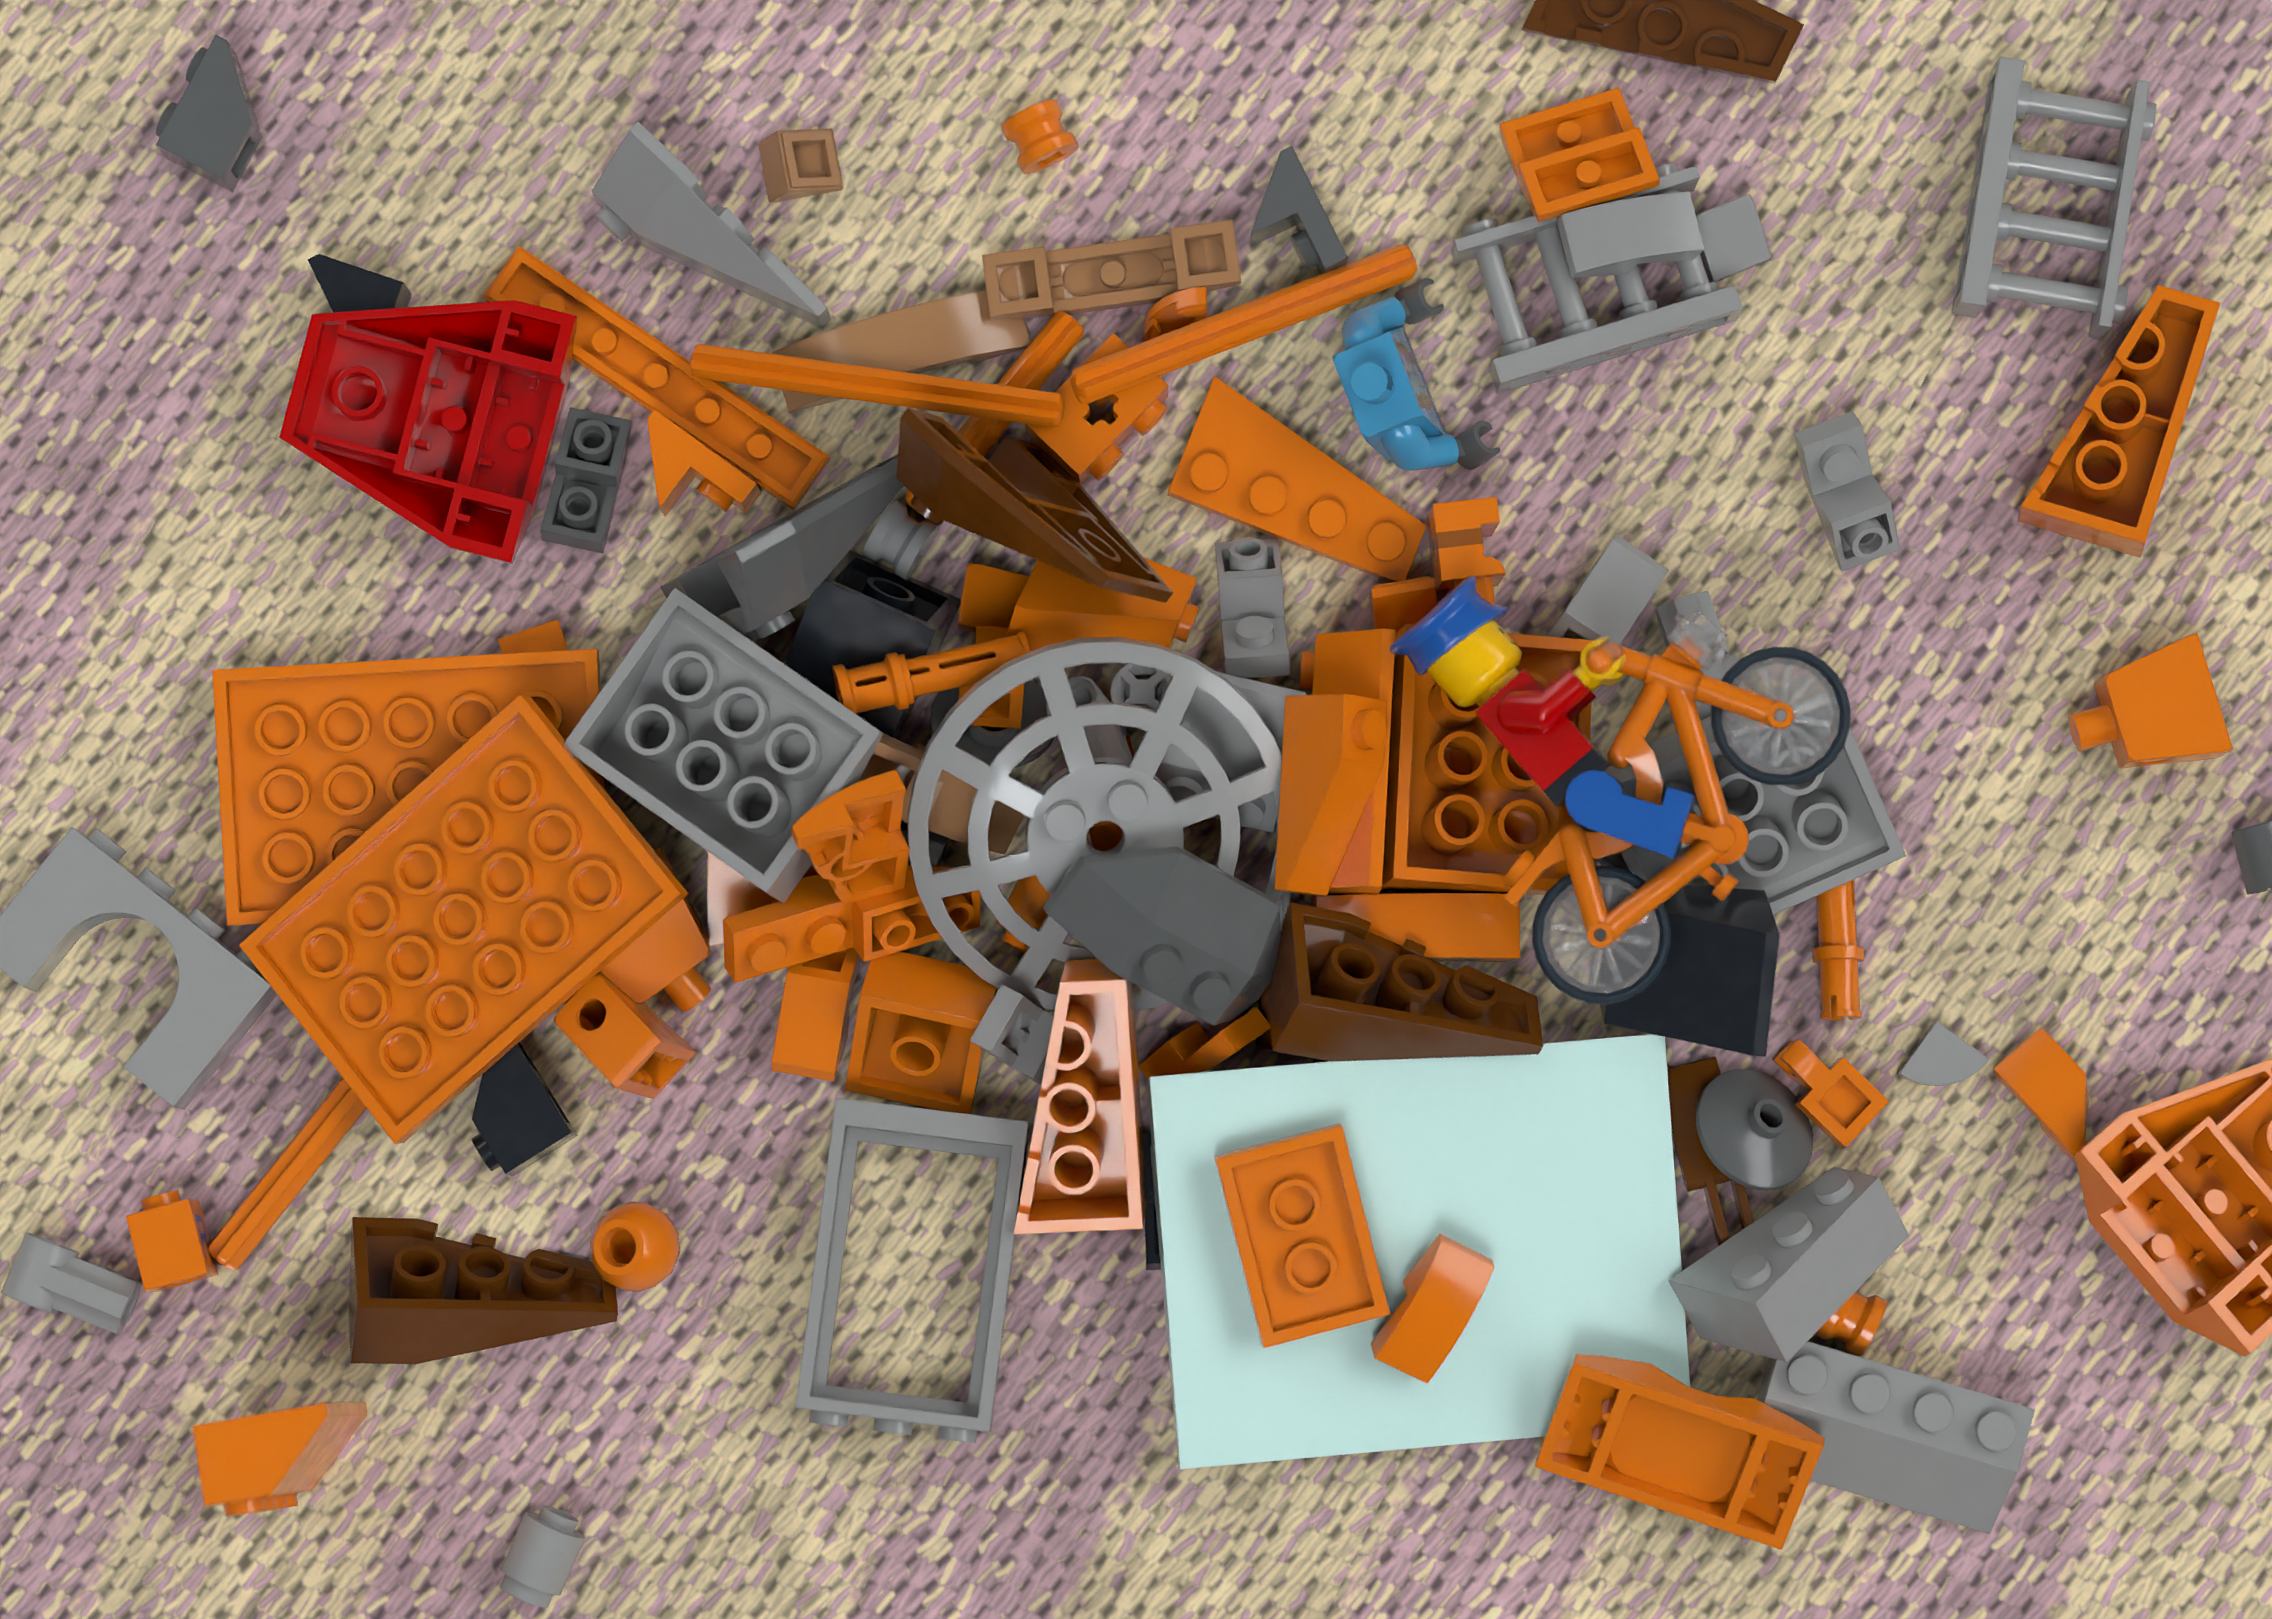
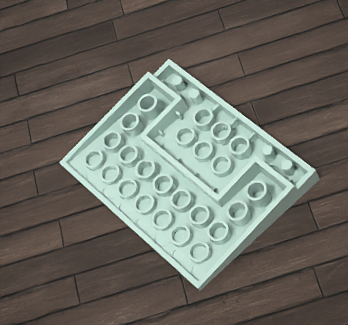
M1650 1034L1544 1043L1542 1050L1537 1055L1331 1061L1154 1076L1146 1080L1152 1141L1150 1152L1179 1469L1545 1437L1575 1354L1607 1356L1651 1363L1690 1387L1685 1310L1668 1281L1682 1271L1664 1036ZM1340 1123L1343 1126L1390 1315L1263 1348L1213 1156ZM1440 1233L1492 1259L1495 1267L1465 1329L1440 1368L1427 1384L1375 1359L1370 1343L1406 1298L1407 1294L1403 1280Z

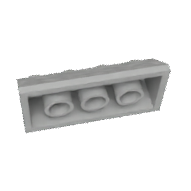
M1806 1342L1788 1362L1768 1358L1757 1400L1801 1422L1825 1438L1823 1450L1810 1481L1988 1534L1992 1531L2018 1473L2035 1412L2033 1408L1811 1342Z

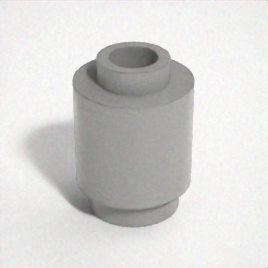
M546 1505L542 1506L539 1514L526 1512L501 1567L505 1577L500 1588L524 1602L547 1608L553 1595L558 1596L561 1594L585 1540V1536L575 1530L578 1519L566 1512Z

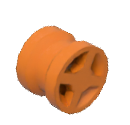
M1046 100L1023 109L1006 120L1001 126L1006 140L1015 143L1020 152L1017 162L1023 174L1036 173L1066 159L1079 148L1074 134L1065 131L1060 122L1062 110L1057 100Z
M1855 1292L1814 1336L1822 1340L1834 1338L1844 1343L1848 1353L1861 1357L1877 1331L1888 1301L1877 1295L1865 1297Z

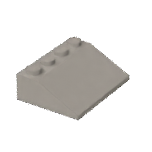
M674 588L564 744L579 760L760 889L784 903L812 864L808 853L804 849L800 851L791 835L792 826L814 806L831 795L858 782L883 733Z
M1815 671L1806 673L1760 694L1786 703L1792 708L1794 720L1787 729L1778 730L1725 711L1724 723L1728 738L1734 749L1746 761L1757 768L1771 772H1789L1801 769L1814 762L1827 749L1833 739L1837 726V708L1834 696L1827 683ZM1778 711L1775 713L1774 718L1776 721L1782 722L1787 718V714L1784 711ZM1711 716L1701 720L1728 812L1744 823L1749 836L1747 850L1739 860L1725 865L1713 863L1711 867L1723 877L1730 873L1740 882L1735 888L1765 890L1773 915L1906 857L1851 728L1843 749L1829 767L1805 782L1784 786L1767 785L1757 782L1736 771L1723 757L1715 742L1711 727ZM1677 731L1649 743L1648 745L1655 752L1663 779L1661 804L1663 803L1667 787L1696 796ZM1631 764L1624 769H1617L1611 765L1604 771L1620 781L1625 788L1627 796L1635 798L1637 782ZM1696 797L1692 813L1702 816ZM1682 843L1678 857L1691 846ZM1633 845L1621 852L1629 871L1646 882L1675 860L1638 845ZM1700 875L1687 884L1691 886L1714 887Z

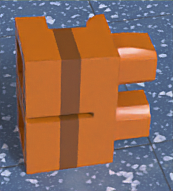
M1497 496L1432 504L1426 518L1436 593L1451 592L1462 581L1475 575L1478 594L1488 602L1495 604L1493 587L1500 584L1506 572L1499 560L1484 556L1482 537L1492 536L1500 523Z

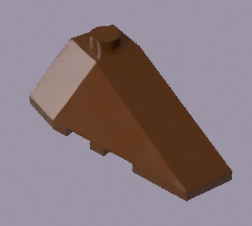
M1291 902L1287 907L1268 999L1272 1051L1337 1062L1537 1055L1542 1050L1543 1039L1537 996L1468 965L1454 970L1423 956L1426 947L1409 939H1406L1403 946H1400L1368 931L1371 922L1353 914Z
M352 1217L349 1287L351 1363L420 1364L617 1321L616 1286L604 1281L591 1261L543 1249H537L530 1252L526 1258H522L495 1249L497 1238L478 1233L475 1234L472 1245L437 1237V1223L417 1218Z

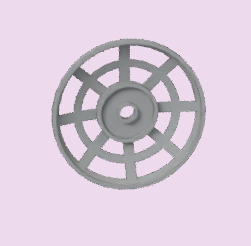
M1122 637L1078 638L1040 647L1006 662L978 681L948 711L928 741L914 776L907 812L909 857L918 894L932 924L952 952L980 978L998 989L1001 985H1004L1023 995L1036 1006L1055 1011L1058 995L1035 988V985L1052 959L1066 962V960L1098 958L1084 946L1064 942L1068 932L1049 915H1047L1039 930L1030 925L1013 909L1001 892L999 885L1036 875L1039 882L1052 895L1081 856L1101 854L1102 858L1135 850L1173 846L1183 848L1184 827L1218 814L1221 828L1220 848L1216 867L1233 876L1240 848L1238 806L1273 792L1277 808L1278 837L1282 755L1271 730L1252 703L1224 676L1189 655L1157 643ZM1123 663L1153 668L1172 675L1156 712L1144 707L1122 703H1089L1076 706L1064 668L1082 664ZM1036 677L1040 678L1051 715L1037 720L1015 735L996 755L990 765L956 746L964 731L990 704L1018 685ZM1196 687L1213 697L1239 721L1258 748L1265 766L1231 781L1228 780L1224 768L1209 747L1191 730L1180 724ZM1116 724L1139 728L1146 731L1132 761L1113 757L1093 758L1083 727ZM1058 735L1068 766L1053 775L1039 791L1009 776L1013 768L1029 752L1048 739ZM1170 743L1183 751L1197 765L1207 779L1211 789L1176 802L1174 801L1167 787L1155 775ZM943 769L977 788L968 821V854L971 864L933 872L929 858L928 820L934 789ZM995 800L1027 815L1025 830L1027 850L994 859L989 858L988 827ZM1101 821H1111L1119 825L1123 830V834L1118 845L1107 851H1098L1091 848L1086 842V835L1094 824ZM1276 847L1271 876L1264 894L1276 899L1278 902L1283 891L1275 890ZM976 890L980 891L984 902L999 923L1019 941L1029 946L1011 975L993 966L968 943L950 918L941 898ZM1140 987L1142 994L1133 996L1134 1012L1159 1007L1168 1003V1001Z

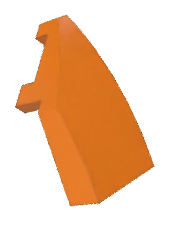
M1257 1007L1221 1030L1212 1039L1209 1038L1199 1023L1195 1022L1167 1041L1143 1061L1138 1068L1147 1079L1154 1076L1201 1073L1223 1062L1270 1029V1024Z
M2040 1027L1994 1067L1993 1070L1998 1080L2039 1120L2041 1129L2077 1165L2075 1154L2085 1146L2086 1121L2089 1106L2086 1073Z

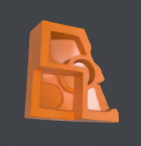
M897 770L873 776L831 795L814 806L792 826L791 835L800 851L804 849L808 853L817 872L823 879L829 880L834 893L843 904L904 889L910 849L900 827L906 789Z

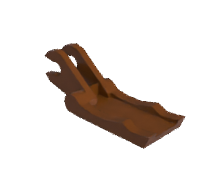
M1713 1056L1667 1068L1672 1140L1680 1164L1684 1185L1687 1192L1704 1188L1711 1223L1719 1246L1729 1239V1234L1716 1185L1730 1181L1742 1230L1754 1223L1745 1186L1728 1178L1712 1163L1704 1151L1697 1133L1695 1115L1699 1097L1704 1088L1717 1076L1721 1075L1717 1058Z

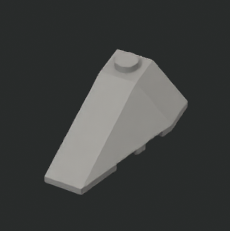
M637 122L628 131L592 189L593 196L601 207L595 216L602 225L622 242L630 234L639 244L651 251L823 328L831 320L828 307L770 250L763 247L758 251L751 244L754 240L753 236L727 207L724 208L717 204L712 208L705 201L708 195L698 184L700 180L646 128Z

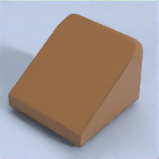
M833 129L777 130L759 142L758 147L768 202H781L843 190Z

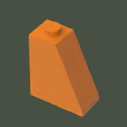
M1144 558L1173 592L1169 600L1164 603L1099 587L1037 560L1015 605L1006 637L1017 635V633L1024 631L1030 652L1043 646L1078 638L1122 637L1152 642L1171 649L1175 639L1187 642L1195 624L1200 607L1189 602L1198 578Z

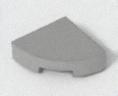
M1936 1021L1897 1075L1919 1085H1950L1965 1080L1978 1072L1987 1063L1989 1058Z

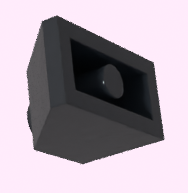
M521 1042L517 1043L482 1074L472 1121L480 1134L471 1140L491 1171L501 1166L505 1174L515 1176L578 1136Z

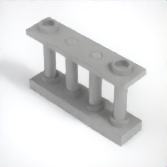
M2000 56L1990 71L1952 314L1977 318L1985 308L1986 301L1995 303L1997 297L2090 312L2092 313L2089 337L2102 339L2112 328V323L2120 324L2122 322L2127 303L2128 287L2118 284L2141 140H2150L2156 118V103L2147 102L2150 82L2137 80L2127 93L2125 105L2031 89V82L2022 81L2024 60ZM2026 114L2119 129L2121 134L2116 165L2022 150V143L2012 142L2015 120H2024ZM2017 175L2110 190L2111 197L2106 226L2012 211V204L2002 202L2006 179L2015 180ZM2007 236L2101 251L2097 286L2095 288L2002 272V265L1993 264L1996 240L2005 242Z
M1676 163L1659 166L1655 169L1660 179V186L1604 203L1665 193L1693 192L1700 176L1696 166L1679 171ZM1530 216L1501 226L1498 225L1497 219L1483 220L1461 230L1462 238L1454 240L1451 250L1454 264L1476 258L1504 346L1499 349L1501 357L1492 360L1489 370L1496 394L1735 322L1743 310L1736 285L1718 290L1716 282H1709L1701 256L1698 255L1694 260L1675 261L1685 291L1680 294L1681 302L1661 308L1657 307L1656 301H1649L1637 265L1628 274L1614 275L1625 308L1620 312L1622 320L1598 327L1595 319H1588L1576 279L1570 276L1556 221L1558 217L1538 223L1535 216ZM1533 240L1537 241L1565 327L1559 331L1561 339L1537 345L1535 338H1528L1500 252L1501 250Z

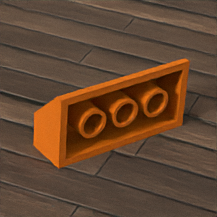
M1396 629L1316 634L1314 651L1301 652L1299 689H1312L1311 695L1350 694L1387 701V734L1384 744L1383 768L1327 896L1379 894L1382 888L1394 654L1390 652L1389 648L1395 642Z
M321 1403L193 1425L204 1506L224 1504L225 1517L298 1506L296 1493L315 1489L366 1418V1404Z

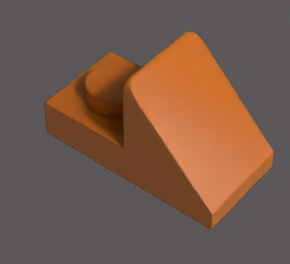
M654 409L647 418L658 505L664 516H667L695 477L701 481L696 491L722 511L727 512L732 504L744 513L749 511L761 495L757 483Z

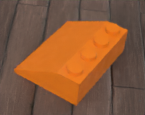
M1405 624L1395 634V641L1411 628L1413 624ZM1507 633L1521 650V659L1516 669L1519 673L1524 669L1528 671L1543 689L1567 668L1572 672L1581 665L1580 658L1583 649L1594 641ZM1394 654L1381 889L1420 893L1507 894L1512 887L1503 878L1519 857L1527 849L1538 857L1563 825L1569 822H1578L1568 813L1566 805L1563 808L1557 807L1480 720L1475 714L1480 708L1477 703L1467 707L1458 706L1428 672L1423 675L1418 674L1408 656ZM1592 702L1572 719L1573 723L1589 741ZM1566 860L1546 869L1525 895H1545L1560 878L1569 874ZM1574 888L1568 889L1563 895H1575Z

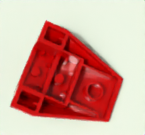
M516 300L312 314L279 438L449 548L513 564L536 509L567 392L577 316Z

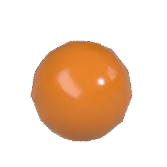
M630 1201L611 1209L597 1221L590 1239L592 1263L604 1281L623 1291L642 1292L657 1286L673 1273L680 1255L678 1230L668 1215L642 1202Z

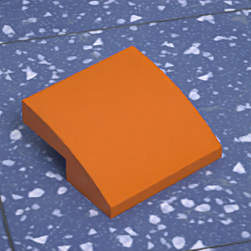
M1619 87L1499 124L1500 138L1522 192L1538 223L1558 217L1561 214L1660 186L1659 176L1640 127H1634Z

